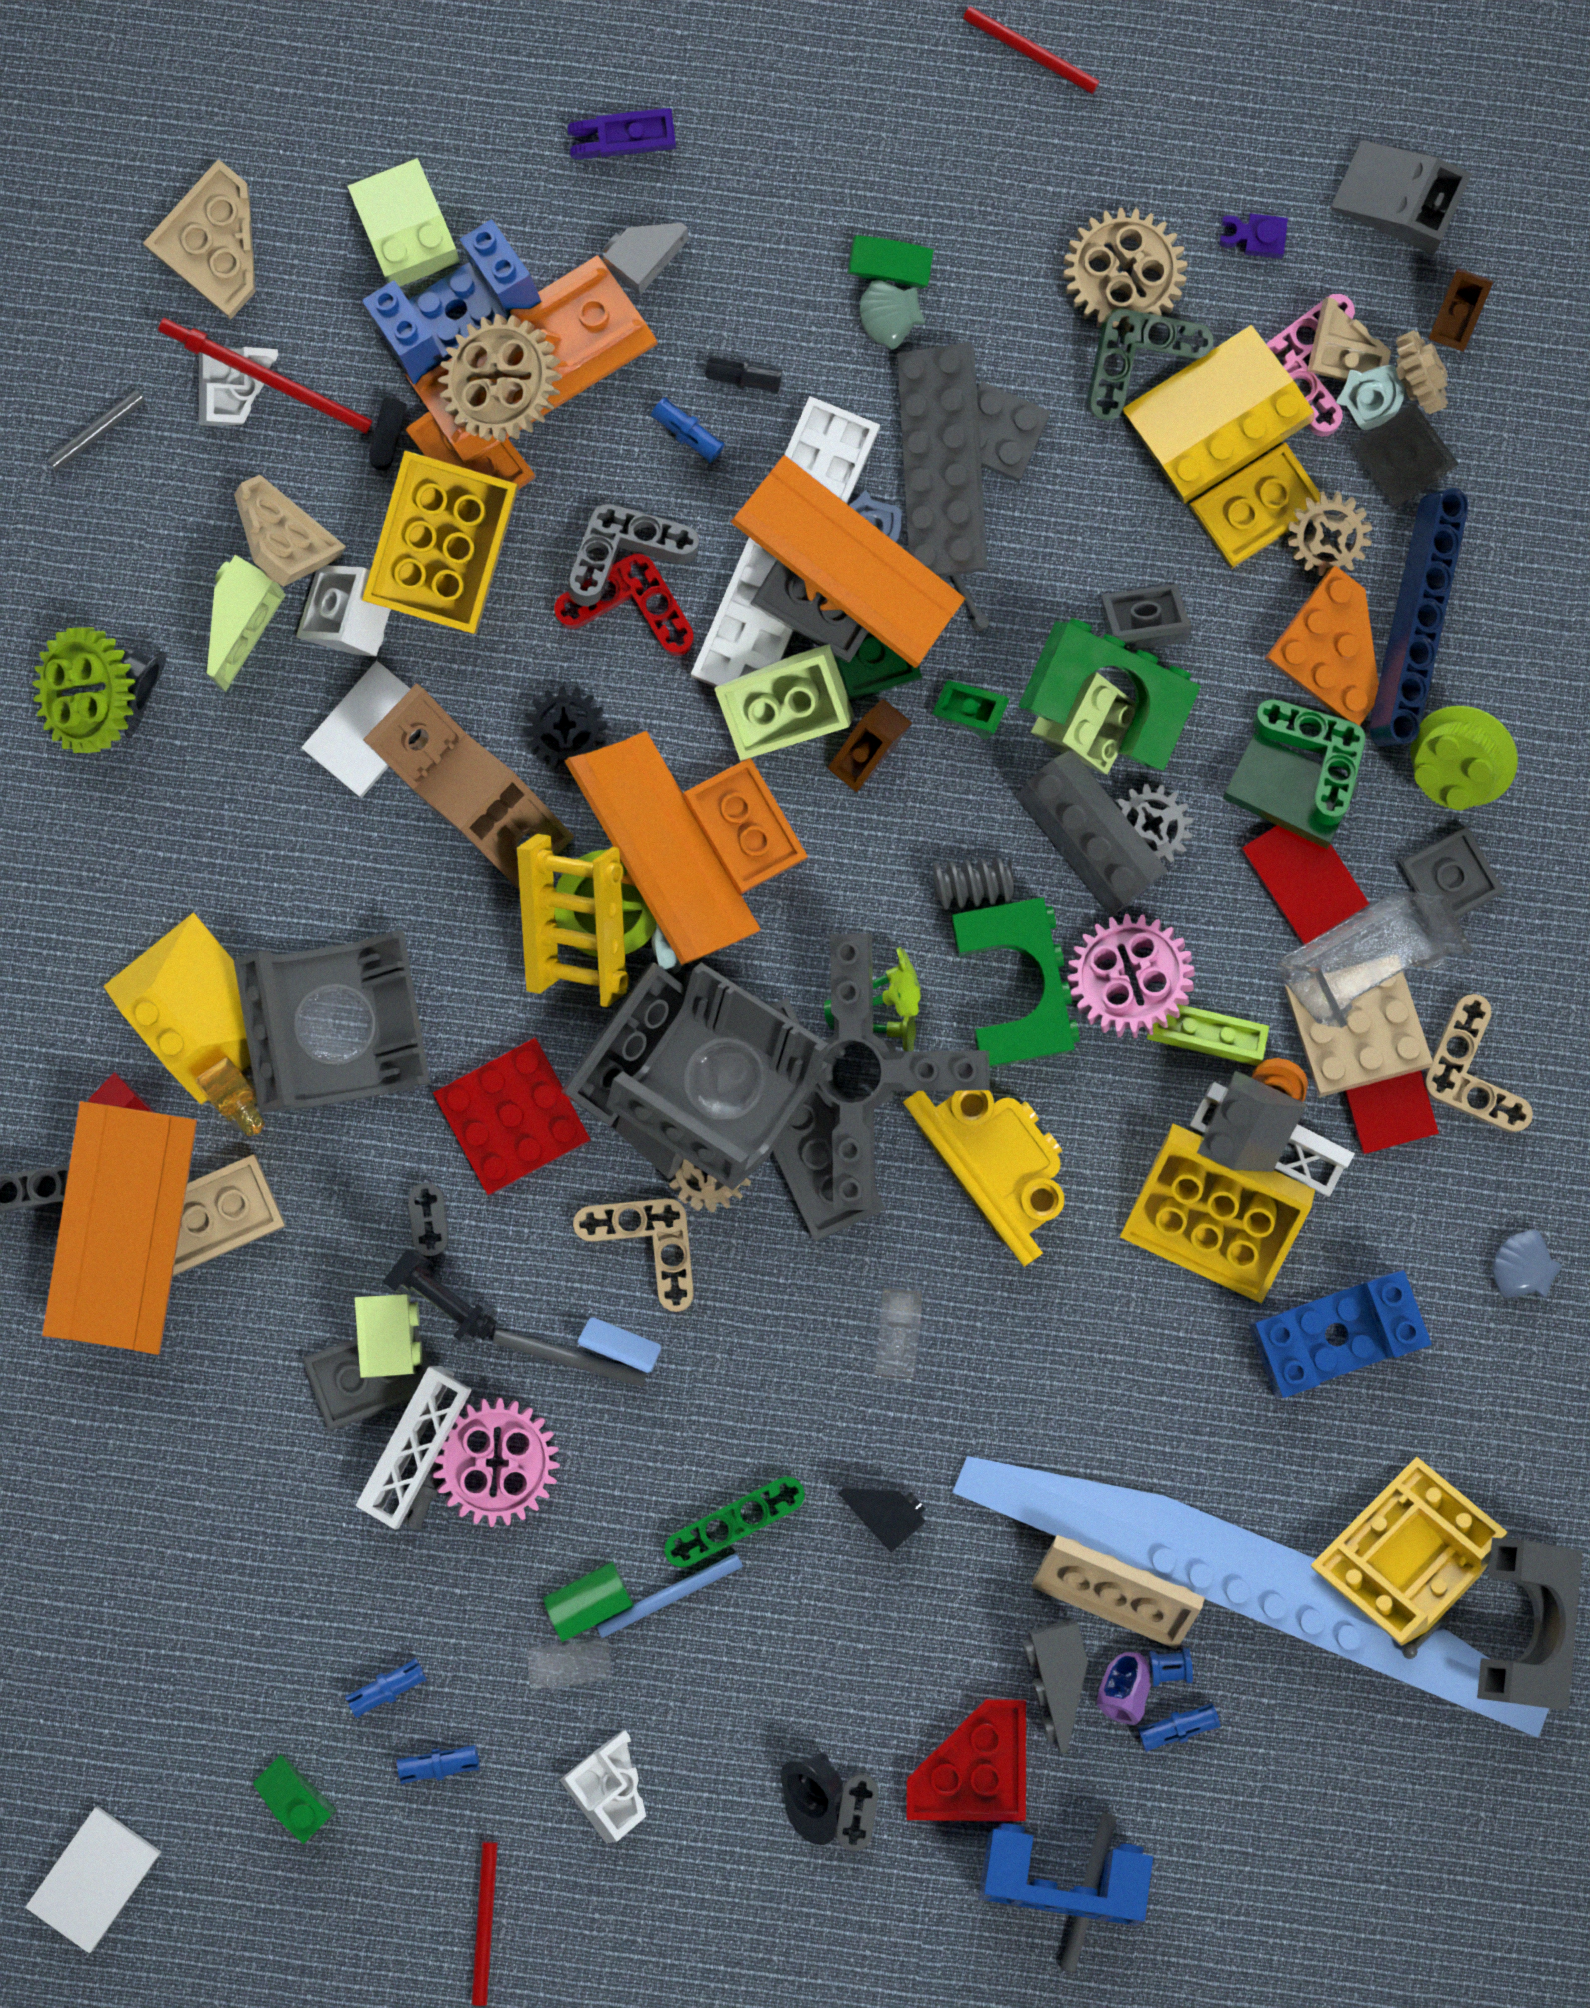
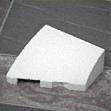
M252 347L229 349L268 369L278 357V349ZM200 352L199 425L230 426L244 424L251 410V404L255 396L260 393L264 383Z
M626 1730L618 1733L560 1779V1782L606 1843L619 1841L646 1817L643 1799L637 1792L639 1779L636 1767L632 1768L627 1744L631 1740Z

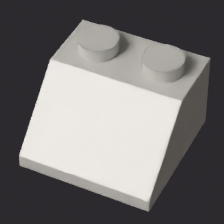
M325 565L316 570L296 637L350 654L377 656L378 649L384 639V629L388 616L392 609L362 601L370 570L363 567Z

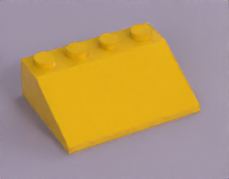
M1252 325L1131 402L1122 410L1183 505L1313 422L1315 413L1292 377Z
M405 450L362 601L477 634L519 485Z
M1173 1123L1123 1227L1120 1238L1262 1304L1312 1208L1315 1189L1275 1170L1273 1172L1232 1170L1198 1154L1197 1150L1202 1136Z

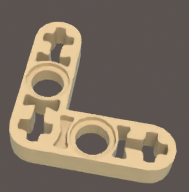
M1477 994L1467 995L1454 1006L1432 1057L1433 1065L1427 1069L1423 1080L1428 1096L1433 1100L1510 1133L1521 1131L1528 1127L1532 1121L1533 1113L1529 1103L1517 1095L1467 1074L1492 1012L1489 1002L1483 996ZM1476 1003L1478 1004L1477 1011L1482 1014V1017L1475 1018L1470 1023L1468 1030L1476 1032L1473 1037L1465 1030L1454 1029V1025L1457 1023L1460 1027L1463 1026L1468 1016L1463 1011V1006L1469 1007ZM1461 1037L1467 1043V1053L1463 1058H1453L1449 1055L1446 1046L1450 1038ZM1440 1058L1447 1064L1460 1066L1459 1072L1454 1068L1450 1070L1447 1082L1452 1084L1451 1089L1446 1088L1441 1093L1436 1091L1437 1084L1432 1081L1433 1076L1439 1077L1445 1070L1446 1065L1438 1063ZM1472 1088H1481L1486 1092L1488 1103L1485 1108L1477 1110L1468 1104L1467 1095ZM1497 1096L1502 1098L1498 1105L1503 1108L1510 1109L1514 1105L1519 1106L1518 1113L1523 1116L1522 1121L1517 1120L1511 1125L1508 1123L1509 1116L1500 1111L1494 1113V1118L1489 1116V1113L1496 1105Z
M674 1199L636 1201L588 1206L577 1212L574 1217L573 1227L575 1233L585 1241L598 1242L653 1236L657 1289L660 1303L664 1308L673 1312L683 1311L691 1305L694 1289L687 1215L680 1202ZM667 1205L672 1207L673 1212L680 1213V1219L673 1221V1227L667 1228L664 1221H653L655 1229L646 1231L648 1218L644 1207L653 1206L652 1215L664 1213V1206ZM634 1209L640 1214L641 1224L635 1231H625L620 1227L619 1216L624 1210ZM614 1210L612 1223L616 1231L615 1234H607L608 1226L597 1227L594 1235H589L587 1229L580 1227V1222L587 1220V1214L594 1213L595 1219L603 1220L608 1219L606 1211ZM676 1244L682 1248L684 1258L678 1266L670 1267L663 1263L661 1252L667 1245ZM686 1269L687 1277H678L680 1289L687 1290V1297L681 1298V1305L674 1306L671 1299L665 1298V1292L672 1289L671 1278L663 1280L662 1272L677 1273Z

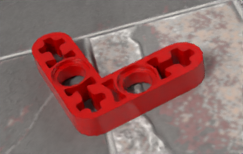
M643 554L630 555L613 565L607 582L612 583L616 587V594L609 601L599 600L594 604L596 607L594 610L590 611L589 606H582L578 609V618L573 619L570 615L563 617L562 614L566 611V603L571 601L574 606L579 605L570 598L568 591L558 597L555 602L554 612L557 621L567 629H577L633 598L666 653L672 656H681L689 652L694 644V634L689 622L653 561ZM637 564L640 568L646 566L648 569L644 573L648 584L652 586L657 581L659 586L648 588L639 596L637 592L643 591V586L637 577L631 579L628 577L632 574L631 566ZM592 577L586 580L583 586H580L581 590L587 591L592 586ZM655 595L665 597L669 603L667 610L660 615L650 613L646 607L648 599ZM674 614L678 618L671 621L678 633L683 631L687 633L683 637L684 644L679 647L675 642L670 644L666 642L670 639V633L665 624L660 629L656 626V624L667 622Z

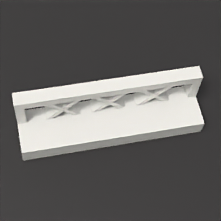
M1216 1082L1209 1086L1189 1125L1190 1127L1204 1133L1207 1125L1201 1121L1210 1103L1218 1105L1226 1090L1225 1087ZM1297 1124L1288 1142L1295 1146L1299 1161L1288 1165L1278 1162L1274 1170L1330 1197L1343 1169L1348 1168L1355 1153ZM1302 1150L1314 1156L1305 1159ZM1322 1159L1335 1166L1326 1185L1311 1179L1306 1163ZM1301 1165L1304 1175L1292 1168Z
M443 1366L428 1367L356 1504L358 1508L393 1529H399L472 1390L453 1378L455 1373ZM447 1387L458 1392L450 1408L438 1411L437 1406ZM446 1414L443 1422H441L440 1416ZM432 1419L436 1435L432 1443L420 1446L419 1441ZM428 1449L423 1458L422 1451ZM414 1453L418 1470L413 1478L402 1481L401 1475ZM410 1484L405 1492L403 1485ZM394 1488H396L400 1504L392 1516L383 1509Z

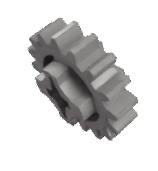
M1144 784L1140 795L1133 788L1130 789L1127 793L1129 802L1119 798L1116 806L1125 817L1132 810L1136 831L1147 845L1152 847L1159 860L1163 858L1167 864H1172L1174 861L1172 852L1174 851L1182 855L1186 849L1180 841H1190L1193 835L1184 830L1185 827L1193 823V818L1183 817V813L1189 807L1188 804L1185 803L1178 806L1175 803L1178 793L1175 791L1169 797L1165 796L1163 785L1159 786L1156 793H1151L1149 785ZM1148 802H1155L1161 804L1164 807H1166V809L1159 810L1150 807ZM1146 818L1150 823L1155 821L1159 823L1155 831L1156 835L1151 830L1146 832L1142 830ZM1175 822L1176 833L1170 844L1166 831L1168 826Z

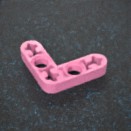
M1342 294L1328 296L1335 299L1339 303L1337 306L1339 308L1342 307L1345 310L1344 313L1353 319L1355 313L1354 305L1347 296ZM1323 301L1266 344L1277 355L1287 348L1289 342L1293 350L1284 357L1283 367L1293 380L1304 379L1310 384L1311 393L1305 397L1309 404L1318 395L1321 398L1316 404L1322 413L1330 411L1333 414L1330 419L1331 425L1326 422L1319 424L1316 421L1319 413L1313 405L1311 406L1315 412L1314 421L1308 424L1307 428L1313 434L1321 437L1329 436L1338 429L1343 418L1342 409L1316 375L1307 371L1308 366L1304 361L1311 356L1313 344H1301L1296 337V331L1301 327L1307 326L1316 332Z

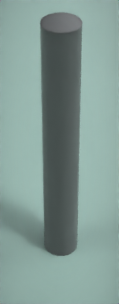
M135 389L46 460L57 472L146 400Z

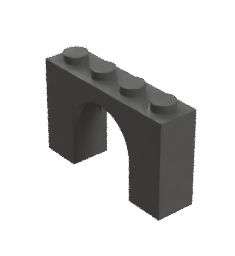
M1492 1537L1488 1577L1516 1582L1526 1590L1533 1607L1534 1627L1526 1651L1515 1661L1481 1658L1477 1699L1569 1711L1583 1551L1528 1540Z

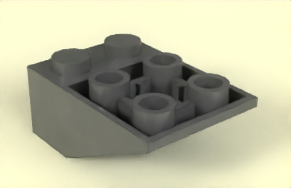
M1361 140L1330 209L1434 255L1473 173L1437 157Z
M1073 1618L1027 1629L1029 1639L1022 1641L1027 1663L1030 1667L1036 1666L1039 1677L1032 1679L1037 1703H1039L1040 1707L1046 1705L1048 1717L1042 1718L1047 1742H1049L1050 1746L1056 1745L1061 1754L1068 1751L1088 1666L1079 1625Z

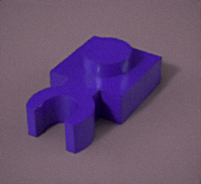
M1250 213L1247 224L1242 223L1236 216H1224L1221 226L1233 228L1235 235L1231 237L1221 236L1219 245L1225 248H1232L1242 243L1245 244L1244 255L1282 259L1285 249L1288 218Z

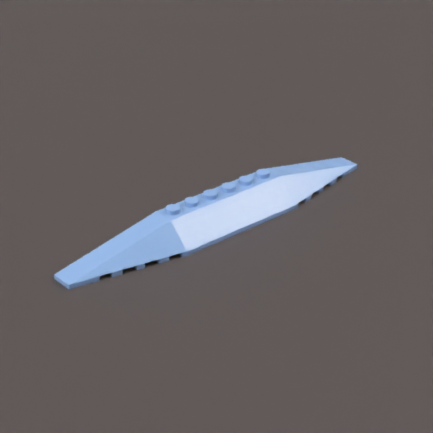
M970 1456L966 1457L952 1491L954 1494L1054 1536L1058 1534L1067 1539H1074L1083 1546L1102 1554L1114 1556L1125 1564L1139 1570L1149 1571L1156 1577L1177 1586L1186 1587L1193 1593L1205 1597L1206 1600L1537 1738L1539 1737L1549 1708L1477 1699L1481 1658H1490L1441 1627L1417 1649L1418 1653L1415 1658H1405L1402 1654V1648L1405 1644L1402 1646L1398 1644L1311 1568V1564L1316 1560L1315 1558L1164 1495ZM1418 1637L1414 1638L1413 1640L1407 1643H1413Z

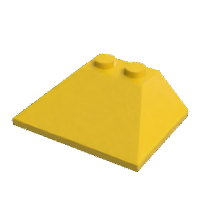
M194 912L103 986L131 1026L169 1072L201 1105L251 1065L234 960Z
M1416 1457L1311 1564V1568L1402 1646L1427 1632L1481 1576L1490 1562L1492 1537L1506 1538L1508 1532Z

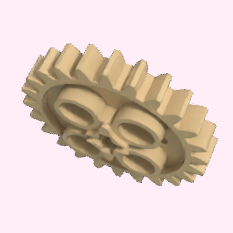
M1119 208L1117 218L1112 219L1106 210L1103 212L1101 224L1092 217L1089 219L1088 226L1090 232L1079 227L1077 237L1081 242L1070 240L1068 249L1074 254L1065 255L1064 264L1072 268L1064 270L1063 279L1073 282L1067 286L1066 294L1078 293V296L1074 299L1073 307L1086 306L1084 319L1096 314L1098 316L1096 327H1101L1105 316L1116 308L1162 316L1160 309L1167 313H1171L1174 305L1170 299L1180 300L1182 292L1177 287L1185 286L1187 277L1178 273L1186 270L1187 262L1176 259L1183 255L1184 247H1172L1176 241L1177 234L1172 233L1167 236L1163 234L1167 224L1165 221L1157 227L1153 226L1154 214L1150 213L1143 221L1139 220L1138 209L1135 208L1131 218H1126L1123 208ZM1126 238H1131L1139 244V248L1135 251H1128L1121 246L1120 242ZM1106 243L1112 246L1114 254L1108 248H1105L1104 245ZM1094 259L1103 260L1107 264L1108 269L1103 272H1096L1090 268L1089 262ZM1119 265H1121L1123 269H1128L1130 267L1132 269L1131 275L1129 276V274L1126 271L1119 273ZM1146 269H1154L1160 274L1161 279L1156 282L1147 281L1143 277L1142 272ZM1136 287L1145 293L1146 296L1144 298L1138 295ZM1114 290H1123L1129 295L1130 299L1127 302L1119 303L1112 299L1110 293ZM1125 315L1122 316L1120 321L1113 322V329H1117L1119 323H1124L1126 331L1130 330V324L1125 322Z
M496 314L494 324H492L491 321L482 317L481 329L478 330L476 327L468 324L469 336L467 338L458 334L455 336L460 345L458 349L447 347L446 351L453 358L451 362H441L440 365L449 372L448 375L438 378V381L449 388L443 391L440 397L446 401H452L445 408L446 412L457 415L454 422L461 427L466 426V432L473 436L479 433V437L489 441L493 435L494 439L504 442L506 433H508L509 436L517 440L520 435V427L530 433L533 432L531 420L534 418L544 423V416L540 412L542 408L554 409L553 404L547 399L549 395L560 394V391L552 386L553 381L562 379L561 374L552 370L553 367L560 363V359L554 355H549L555 349V346L549 341H544L546 334L539 329L534 331L535 326L525 320L521 324V320L513 315L510 316L507 322L506 318ZM523 350L524 356L522 361L514 366L513 360L515 355ZM487 353L486 363L478 368L477 362L479 357ZM503 373L507 374L512 378L503 377ZM531 374V378L528 380L518 379L520 377H525ZM471 377H481V378H485V379L474 380V381L469 382V379H470ZM489 379H497V384ZM523 388L522 399L517 404H513L515 392ZM483 391H486L487 397L485 402L477 406L478 396Z

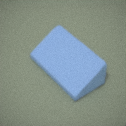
M590 1318L578 1339L579 1345L646 1373L653 1371L661 1351L660 1344L597 1318Z

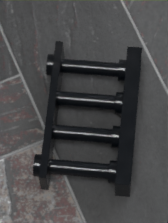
M406 1250L382 1282L398 1293L412 1296L415 1292L419 1293L461 1325L453 1335L459 1341L474 1343L478 1337L484 1341L498 1323L493 1319L498 1311L491 1306L477 1304L475 1308H472L434 1279L436 1275L431 1272L436 1265L425 1255Z

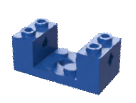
M492 219L460 238V242L469 260L467 264L408 300L395 280L362 299L377 331L413 384L417 383L422 376L440 366L441 362L452 358L446 349L447 347L458 349L460 345L455 336L458 334L467 338L469 336L468 324L479 330L481 329L482 317H485L494 324L496 314L503 316L508 322L512 309H531L542 302L530 273ZM459 306L467 308V312L462 318L457 320L448 318L452 309Z
M1404 1270L1383 1275L1248 1324L1275 1398L1289 1397L1319 1386L1321 1382L1387 1358H1397L1432 1345ZM1333 1323L1342 1325L1346 1331V1339L1340 1346L1329 1344L1325 1337L1327 1327Z
M1002 1823L1001 1827L993 1829L987 1835L978 1900L1130 1926H1137L1145 1922L1153 1856L1143 1854L1144 1847L1120 1844V1847H1116L1106 1854L1099 1897H1097L1098 1890L1089 1887L1074 1886L1069 1892L1057 1890V1882L1034 1879V1882H1030V1885H1027L1034 1835L1024 1834L1025 1827Z

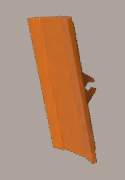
M598 255L539 291L538 294L542 302L531 309H512L510 311L511 315L521 320V324L526 320L535 326L534 331L539 329L546 334L544 341H549L555 346V349L549 355L559 358L560 363L553 367L552 370L561 374L562 379L552 382V386L559 390L560 394L549 395L547 399L553 404L554 409L658 344L646 322ZM523 350L515 355L513 360L514 366L522 361L524 356ZM487 353L479 357L477 362L478 368L486 363ZM440 365L422 376L415 384L412 383L406 374V379L430 411L464 465L501 443L494 439L493 435L489 441L479 437V433L473 436L466 432V426L461 427L454 422L457 415L446 412L445 408L452 401H446L440 397V394L449 387L440 383L438 378L448 375L449 371ZM503 373V377L512 378L507 374ZM531 374L525 377H520L518 379L528 380L531 378ZM471 377V378L469 379V382L474 381V380H481V379H485V378H481V377ZM489 379L497 384V379ZM523 388L515 392L513 404H517L522 399ZM483 391L478 396L477 406L485 402L487 397L486 391ZM542 408L540 412L544 416L552 410ZM506 433L505 440L510 437L508 433Z
M783 455L731 521L734 526L804 580L809 601H813L816 593H821L827 599L820 606L822 611L842 610L914 668L918 667L947 623L966 599L786 455Z
M647 731L587 754L569 757L565 760L566 765L613 847L619 848L620 864L622 862L627 869V874L623 875L621 882L638 888L681 965L737 943L761 930L742 895L739 896L682 797V791Z
M80 1101L42 1336L131 1349L156 1355L160 1354L197 1119Z

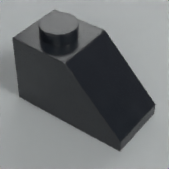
M843 1487L838 1491L841 1498L890 1553L926 1522L920 1515L926 1508L911 1492L904 1497L899 1490Z

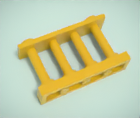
M536 834L517 847L526 991L541 994L559 979L600 987V1005L602 1007H609L627 993L629 976L625 966L621 891L623 867L620 864L619 848L611 847L592 862L554 856L551 847V836ZM553 871L593 878L594 899L556 892ZM555 908L595 915L596 935L559 928L554 915ZM558 944L597 951L598 970L562 964L558 959Z

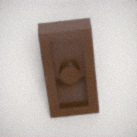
M1457 268L1447 286L1444 300L1428 339L1464 352L1491 290L1493 280Z

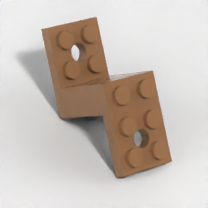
M417 683L363 739L427 806L468 839L518 890H520L517 847L522 836L530 833V838L536 834L551 836V847L554 856H557L575 837L510 768L467 735L425 689ZM421 729L419 739L413 744H408L411 734Z

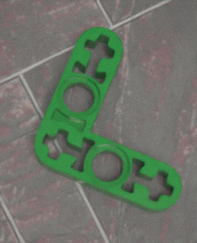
M1270 699L1260 704L1253 719L1254 728L1261 736L1324 755L1311 804V812L1319 823L1330 826L1338 824L1342 821L1350 805L1365 744L1363 729L1351 721L1280 700ZM1269 714L1276 716V724L1268 722ZM1289 719L1295 720L1291 730L1287 729ZM1303 723H1311L1318 728L1319 735L1307 737L1300 731L1299 726ZM1328 730L1332 731L1329 737L1330 740L1326 741L1324 738ZM1343 736L1350 738V746L1343 745ZM1340 766L1347 771L1348 778L1342 781L1336 780L1330 776L1328 768ZM1330 792L1337 793L1333 804L1334 811L1326 809V801Z

